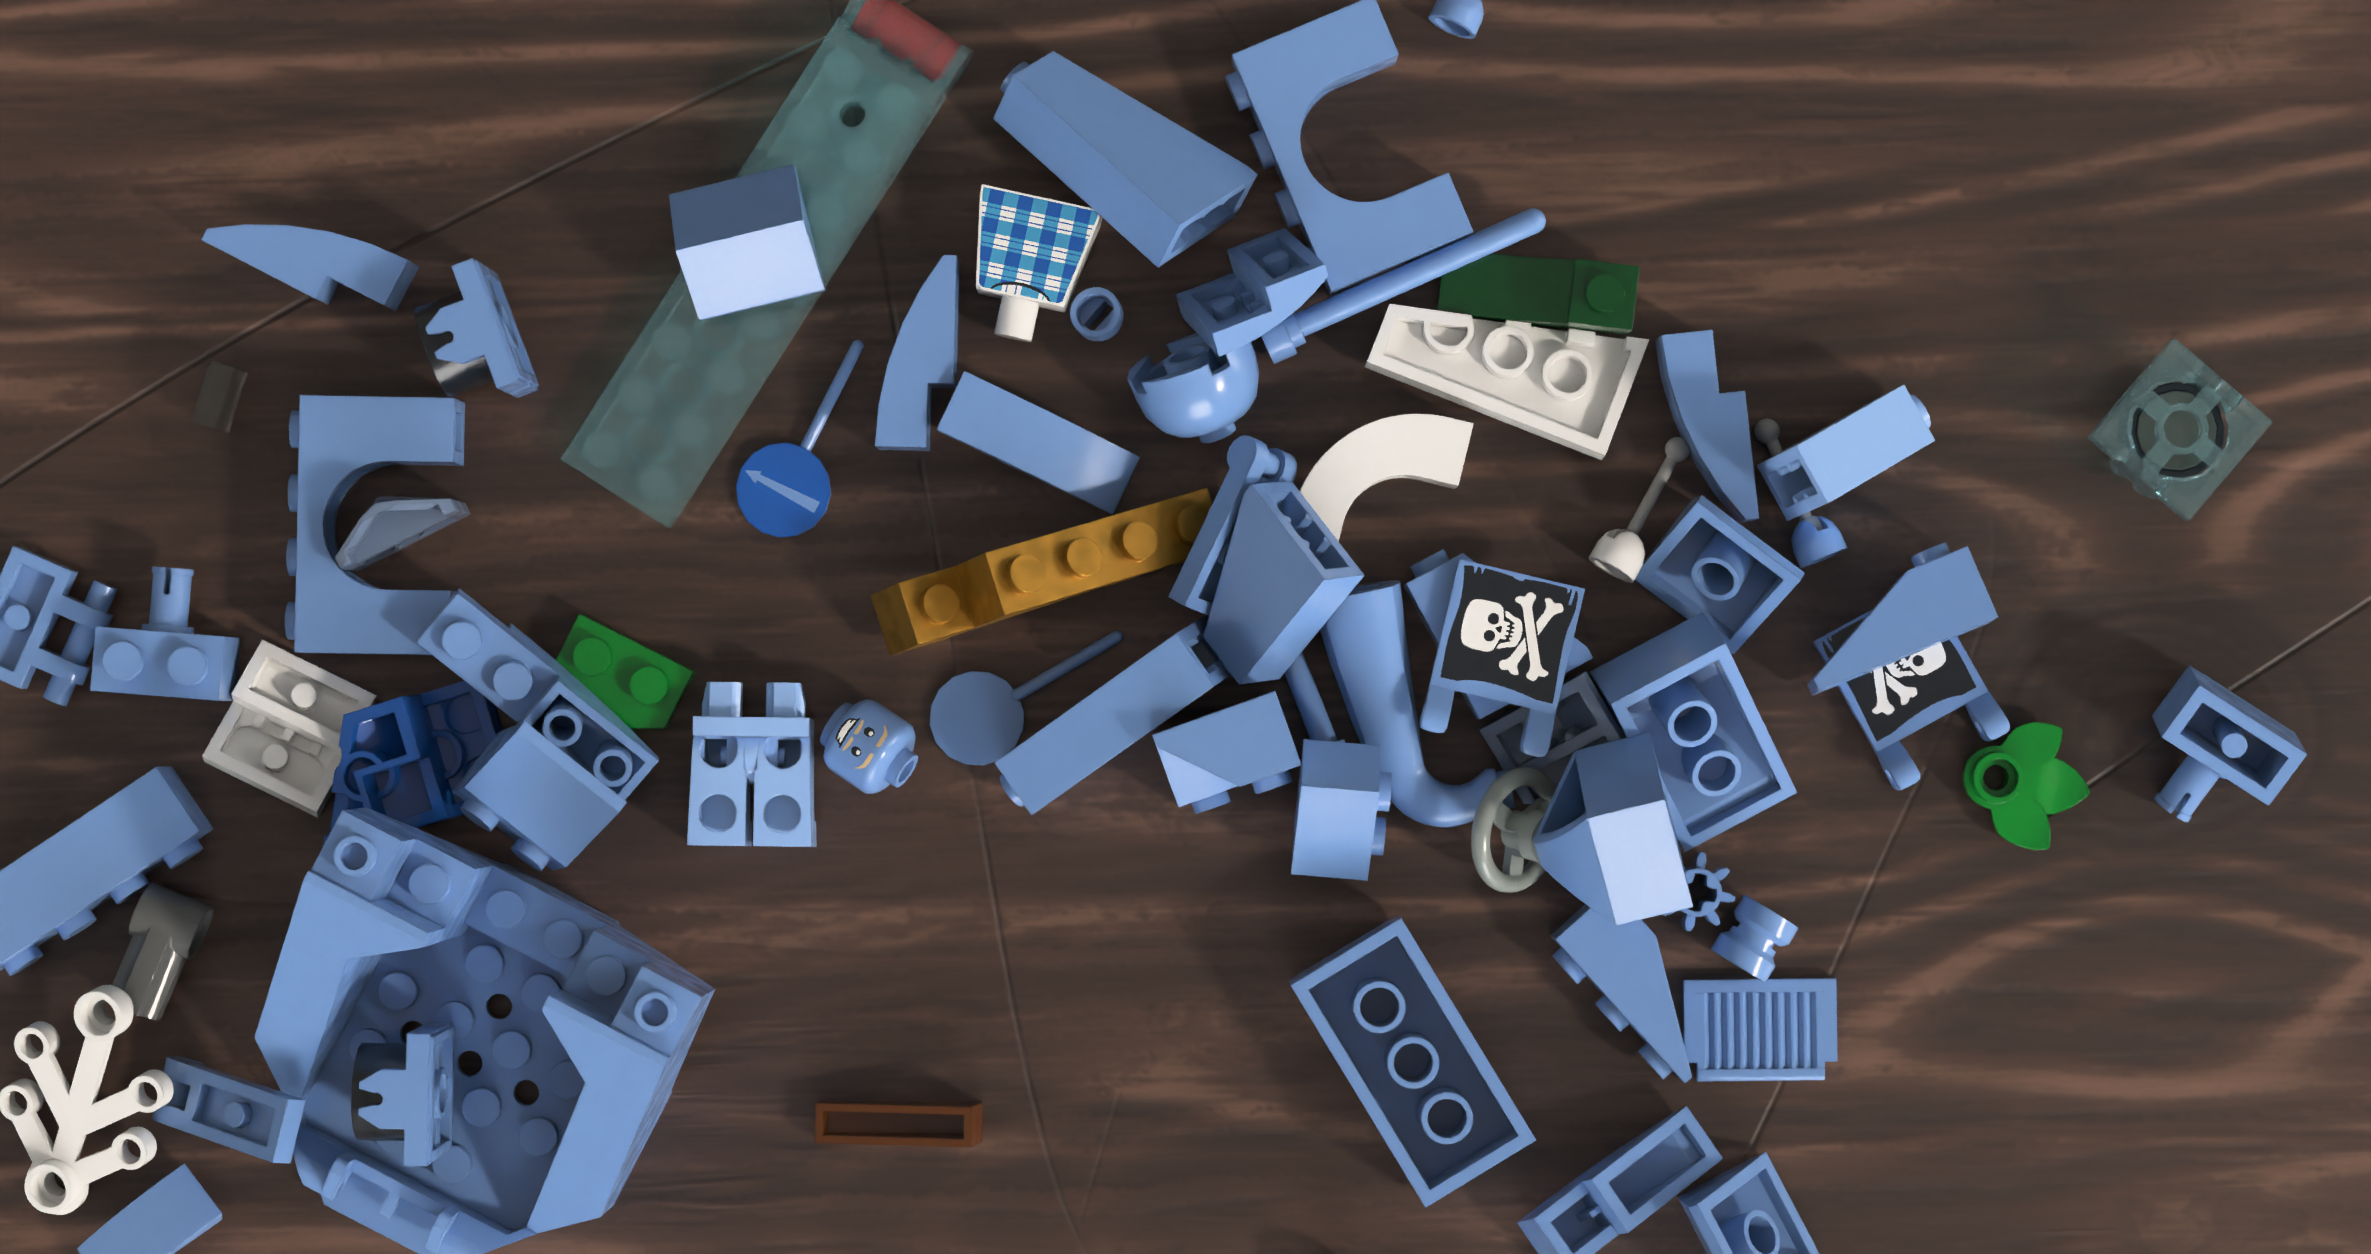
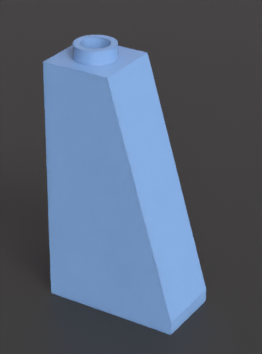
M1054 51L1030 65L1027 62L1020 63L1006 76L1001 85V91L1004 93V96L993 119L1157 267H1160L1233 219L1237 215L1258 175L1249 166Z
M1206 615L1174 634L996 761L995 764L1002 773L1000 775V783L1009 798L1018 806L1025 805L1029 813L1033 815L1230 676L1222 661L1218 660V656L1203 637L1208 622Z

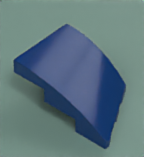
M461 681L426 693L401 696L344 714L339 740L342 756L340 764L334 772L331 791L336 793L330 832L324 836L323 846L342 810L366 807L417 829L464 815L460 810L464 801L452 791L498 732L503 730L495 704L466 681Z

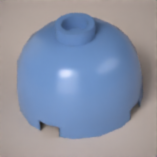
M1195 333L1167 344L1168 351L1172 354L1159 363L1153 365L1149 354L1139 360L1129 370L1127 379L1145 417L1167 434L1180 438L1198 436L1201 443L1215 442L1231 435L1236 430L1234 422L1245 415L1257 397L1259 368L1251 342L1219 357Z

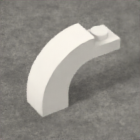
M1416 413L1391 416L1368 423L1343 437L1320 458L1304 481L1300 492L1339 542L1343 522L1349 507L1363 491L1379 482L1407 478L1455 489L1459 485L1474 423L1434 414Z

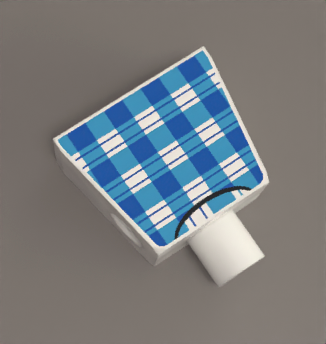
M982 184L979 203L976 290L978 294L1001 299L994 331L995 335L1031 342L1039 307L1066 312L1101 227L1102 217L1094 209Z

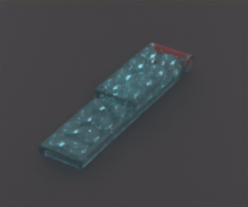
M850 0L842 16L837 18L736 176V178L792 164L795 165L825 287L950 91L964 73L974 53L972 49L895 0ZM851 107H860L865 111L863 122L856 127H848L843 124V115ZM681 270L561 457V460L667 528H672L823 291L700 321L683 271Z

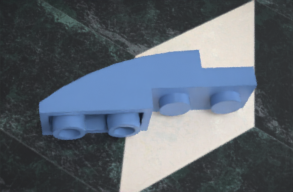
M460 588L418 636L416 642L518 724L524 721L622 799L626 800L658 763L659 757L610 708L567 669L512 623L507 627Z

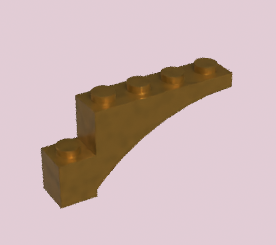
M1208 488L986 552L957 566L899 582L870 595L889 655L892 656L945 640L1025 612L1185 562L1212 506Z

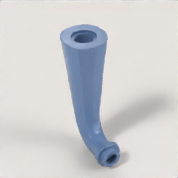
M1390 580L1356 585L1323 625L1320 632L1333 673L1361 744L1381 745L1380 772L1392 773L1390 801L1404 815L1414 821L1434 827L1447 828L1467 824L1474 820L1478 805L1487 789L1497 778L1509 770L1496 772L1495 768H1486L1470 782L1460 785H1451L1438 781L1427 771L1424 765L1410 669L1401 582ZM1512 792L1502 802L1508 808H1515Z

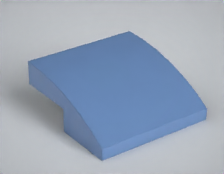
M1286 228L1227 249L1233 273L1175 295L1182 318L1219 357L1259 338L1283 322L1300 308L1328 277L1325 264Z

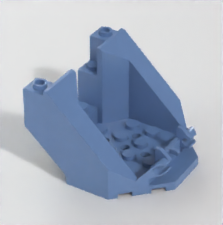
M365 807L342 810L312 869L307 872L303 879L254 1038L281 1092L306 1100L293 1156L303 1185L320 1193L324 1205L418 1254H484L537 1233L599 1218L614 1206L672 1094V1087L715 988L621 927L619 921L510 864L499 863ZM495 994L506 995L512 1003V1010L506 1018H497L489 1011V1001ZM410 1021H416L422 1025L428 1022H452V1026H455L452 1148L428 1166H403L404 1141L358 1140L355 1137L352 1125V1076L358 1047L362 1042L406 1044L403 1038V1028ZM465 1051H474L482 1059V1068L475 1075L464 1073L459 1066L460 1056ZM530 1080L537 1085L539 1096L535 1103L523 1104L517 1099L516 1087L519 1082Z

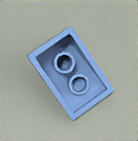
M1703 612L1590 671L1605 704L1625 737L1628 738L1650 732L1678 842L1684 852L1797 793L1726 643Z

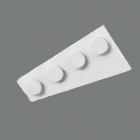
M1389 304L1365 368L1602 460L1607 453L1649 339L1628 336L1625 339L1597 336L1595 335L1596 332L1570 328L1568 331L1532 327L1531 323L1511 320H1506L1504 323L1473 319L1468 314Z

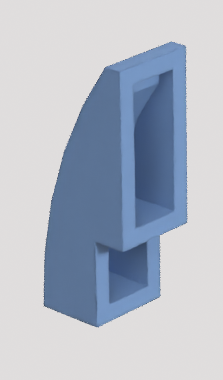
M244 224L207 228L201 239L329 305L339 284L342 283L376 302L397 311L419 269V266L373 244L329 231L290 225Z
M943 255L922 285L901 325L887 364L878 404L875 447L879 450L930 451L932 388L957 387L960 261L957 255Z
M1713 330L1659 336L1654 340L1661 382L1675 425L1681 437L1686 440L1689 446L1691 459L1712 492L1738 523L1759 519L1745 391L1719 393Z
M965 371L937 428L940 433L1112 515L1140 459L1139 456Z
M1684 1106L1582 1173L1517 1221V1224L1538 1254H1595L1619 1234L1629 1233L1720 1162L1723 1157L1689 1108Z

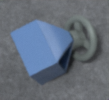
M1650 732L1575 750L1557 788L1552 780L1542 771L1531 767H1519L1509 770L1497 778L1483 795L1473 820L1471 852L1479 876L1494 890L1504 893L1519 892L1531 886L1547 871L1575 897L1615 925L1693 907L1678 838ZM1522 786L1531 787L1538 793L1539 798L1524 811H1511L1502 803L1513 790ZM1492 824L1501 830V839L1505 845L1502 872L1495 865L1491 854L1490 836ZM1524 859L1530 860V861L1523 867Z

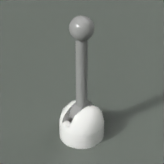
M1673 437L1666 443V458L1627 529L1608 531L1597 541L1588 559L1604 572L1629 583H1633L1637 577L1645 557L1644 544L1639 538L1638 533L1678 462L1684 461L1690 454L1689 446L1682 437Z

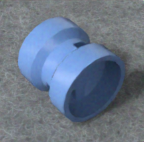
M1743 895L1734 910L1735 919L1740 923L1739 926L1735 927L1732 925L1729 931L1721 932L1712 945L1711 950L1766 983L1775 968L1773 957L1776 951L1772 949L1773 946L1789 945L1799 928L1762 904Z

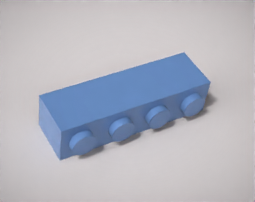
M172 766L155 767L0 870V971L5 969L9 976L22 971L43 956L38 947L57 933H59L63 940L78 934L97 920L92 913L93 909L111 897L117 905L127 901L150 885L145 877L147 873L166 862L170 869H173L203 850L198 840L214 829Z

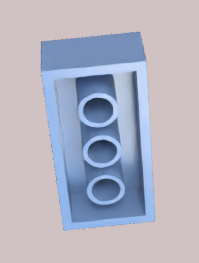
M1398 914L1289 980L1292 989L1425 1208L1536 1141Z

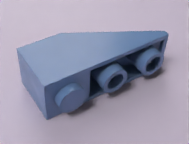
M1585 904L1550 935L1560 947L1552 957L1577 984L1587 977L1603 994L1595 1002V1005L1620 1032L1630 1024L1646 1042L1638 1050V1053L1663 1080L1673 1072L1678 1079L1686 1083L1692 1078L1656 935L1642 919L1615 925Z

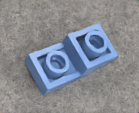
M184 1163L111 1218L77 1248L79 1254H174L222 1220V1212Z

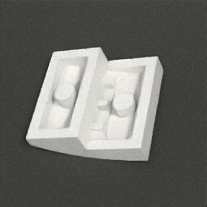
M262 640L231 693L233 702L202 757L205 763L319 818L332 794L334 772L341 761L342 755L339 740L343 715L375 705L377 695Z

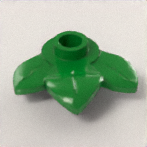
M2031 722L2014 728L2000 746H1987L1974 752L1965 763L1962 774L1963 786L1967 795L1977 805L1989 809L1996 832L2006 841L2030 850H2047L2050 847L2051 831L2047 814H2055L2069 809L2090 794V788L2079 773L2064 761L2054 758L2061 744L2063 730L2052 724ZM1992 765L2000 767L2004 773L2002 785L1994 790L1989 789L1983 780L1985 770Z

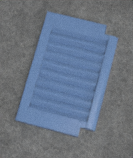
M1768 978L1766 983L1759 979H1682L1683 1043L1688 1062L1696 1063L1697 1082L1825 1080V1062L1838 1061L1836 978Z

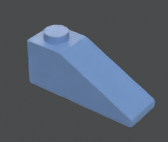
M1945 542L1910 557L1915 568L1908 570L1899 577L1808 682L1807 686L1811 695H1816L1986 625L1998 618L1968 546L1950 553Z

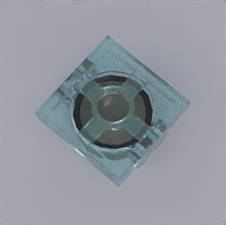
M2174 338L2167 342L2087 438L2111 458L2108 463L2112 471L2118 476L2128 478L2133 483L2132 488L2136 492L2150 499L2158 498L2180 518L2187 521L2194 516L2273 421ZM2178 381V382H2182L2183 384L2171 383V382ZM2221 414L2225 415L2228 425L2226 445L2223 450L2221 447L2223 445L2224 423ZM2207 466L2209 467V468H2208L2207 470H2205L2203 473L2199 474V473H2200L2202 470H2204Z

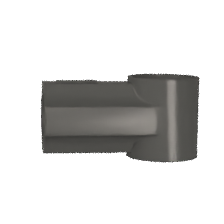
M152 882L146 888L134 910L129 925V934L133 937L112 986L120 988L130 996L133 1002L134 1015L157 1021L164 1014L186 960H190L201 946L211 924L214 908L155 882Z

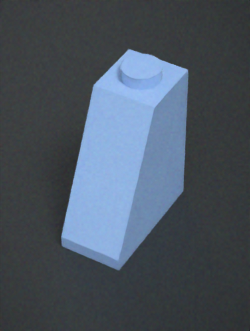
M1902 385L1756 466L1786 520L1789 521L1835 500L1934 442L1935 439L1929 430L1931 421L1925 406L1916 396L1909 394L1905 385Z

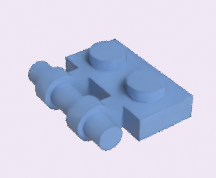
M13 546L0 575V680L17 688L27 689L36 668L52 674L43 697L56 704L67 706L76 684L83 686L91 668L85 663L94 645L95 627H109L114 616L108 611L118 589L101 581L94 580L85 601L75 599L68 595L77 577V571L22 547ZM59 615L75 621L62 654L45 648Z

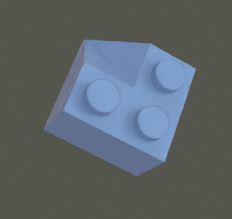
M1275 691L1152 735L1178 807L1191 803L1195 814L1231 802L1227 790L1237 786L1241 787L1252 783L1255 793L1259 794L1290 783L1293 780L1289 769L1302 765Z

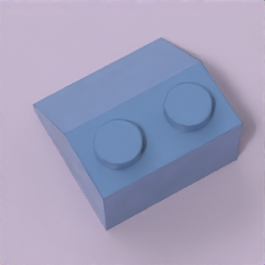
M525 721L498 732L452 791L464 801L460 810L466 817L486 831L491 832L495 826L515 841L511 847L512 852L538 871H542L545 866L552 871L566 868L627 803Z

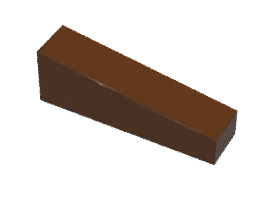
M820 1101L815 1103V1143L973 1147L982 1143L983 1102Z

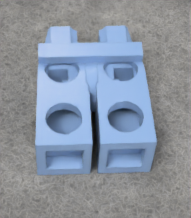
M707 682L702 702V716H693L694 737L691 758L687 845L752 846L750 804L751 784H754L753 846L817 847L814 812V720L806 718V701L803 685L801 683L789 682L766 683V717H743V683Z

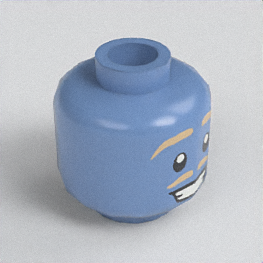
M872 699L861 700L854 705L850 702L841 705L826 723L820 737V743L825 747L823 757L826 766L866 794L878 793L890 784L896 788L900 787L910 777L918 762V756L913 753L916 739L913 726Z

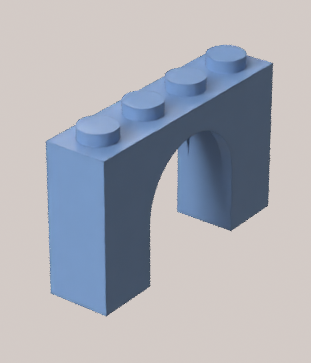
M1361 0L1232 54L1231 65L1234 72L1225 76L1237 109L1242 111L1250 108L1259 131L1249 134L1263 170L1274 166L1283 186V190L1274 193V196L1288 229L1299 225L1308 249L1326 266L1328 277L1324 280L1323 284L1329 297L1362 284L1473 233L1449 172L1382 200L1357 202L1341 198L1325 189L1313 177L1305 163L1300 142L1301 128L1307 114L1316 102L1339 87L1396 64L1399 53L1376 0Z
M300 395L299 410H292L289 420L290 445L292 448H299L298 474H291L288 482L290 512H297V538H289L286 551L287 572L289 576H296L295 602L289 601L285 612L286 637L288 640H295L294 652L432 655L416 642L417 638L456 591L385 590L365 582L353 571L340 569L335 559L340 550L336 537V519L341 502L348 490L361 477L375 469L390 465L464 466L465 402L456 398Z

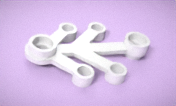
M99 986L81 996L75 1005V1024L85 1036L71 1087L55 1057L60 1047V1037L57 1030L51 1024L38 1021L23 1028L15 1036L14 1048L16 1054L22 1061L28 1063L37 1083L30 1079L22 1078L4 1087L0 1091V1111L7 1119L12 1120L32 1161L24 1184L27 1199L37 1210L44 1213L64 1215L74 1211L86 1200L90 1182L122 1168L136 1170L152 1160L157 1151V1143L153 1134L149 1130L137 1126L129 1128L113 1140L112 1147L80 1158L87 1134L138 1111L143 1113L155 1112L169 1103L174 1093L173 1083L169 1076L160 1070L152 1069L134 1078L128 1088L96 1102L114 1038L124 1032L133 1020V1002L125 991L116 986ZM104 1001L111 1005L116 1019L107 1015L104 1009ZM31 1034H35L41 1039L43 1052L33 1047ZM145 1082L155 1087L157 1100L147 1096L144 1090ZM15 1091L20 1092L26 1098L27 1109L17 1104ZM44 1097L59 1125L55 1144L52 1142L37 1114L43 1106ZM128 1139L137 1143L141 1151L140 1157L134 1156L129 1151ZM55 1173L64 1182L65 1189L61 1188L56 1183Z

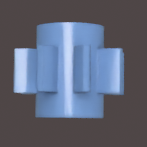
M1699 851L1693 857L1692 866L1684 867L1686 878L1689 884L1692 883L1695 874H1699V884L1709 887V894L1707 899H1696L1693 908L1679 910L1683 912L1681 923L1682 928L1686 931H1691L1695 925L1696 917L1704 916L1711 924L1719 925V916L1714 910L1718 907L1720 901L1727 903L1735 901V896L1722 891L1719 882L1730 872L1728 867H1718L1712 872L1705 870L1706 854ZM1670 912V913H1666V914H1662V915H1663V916H1667V915L1673 914L1674 912Z

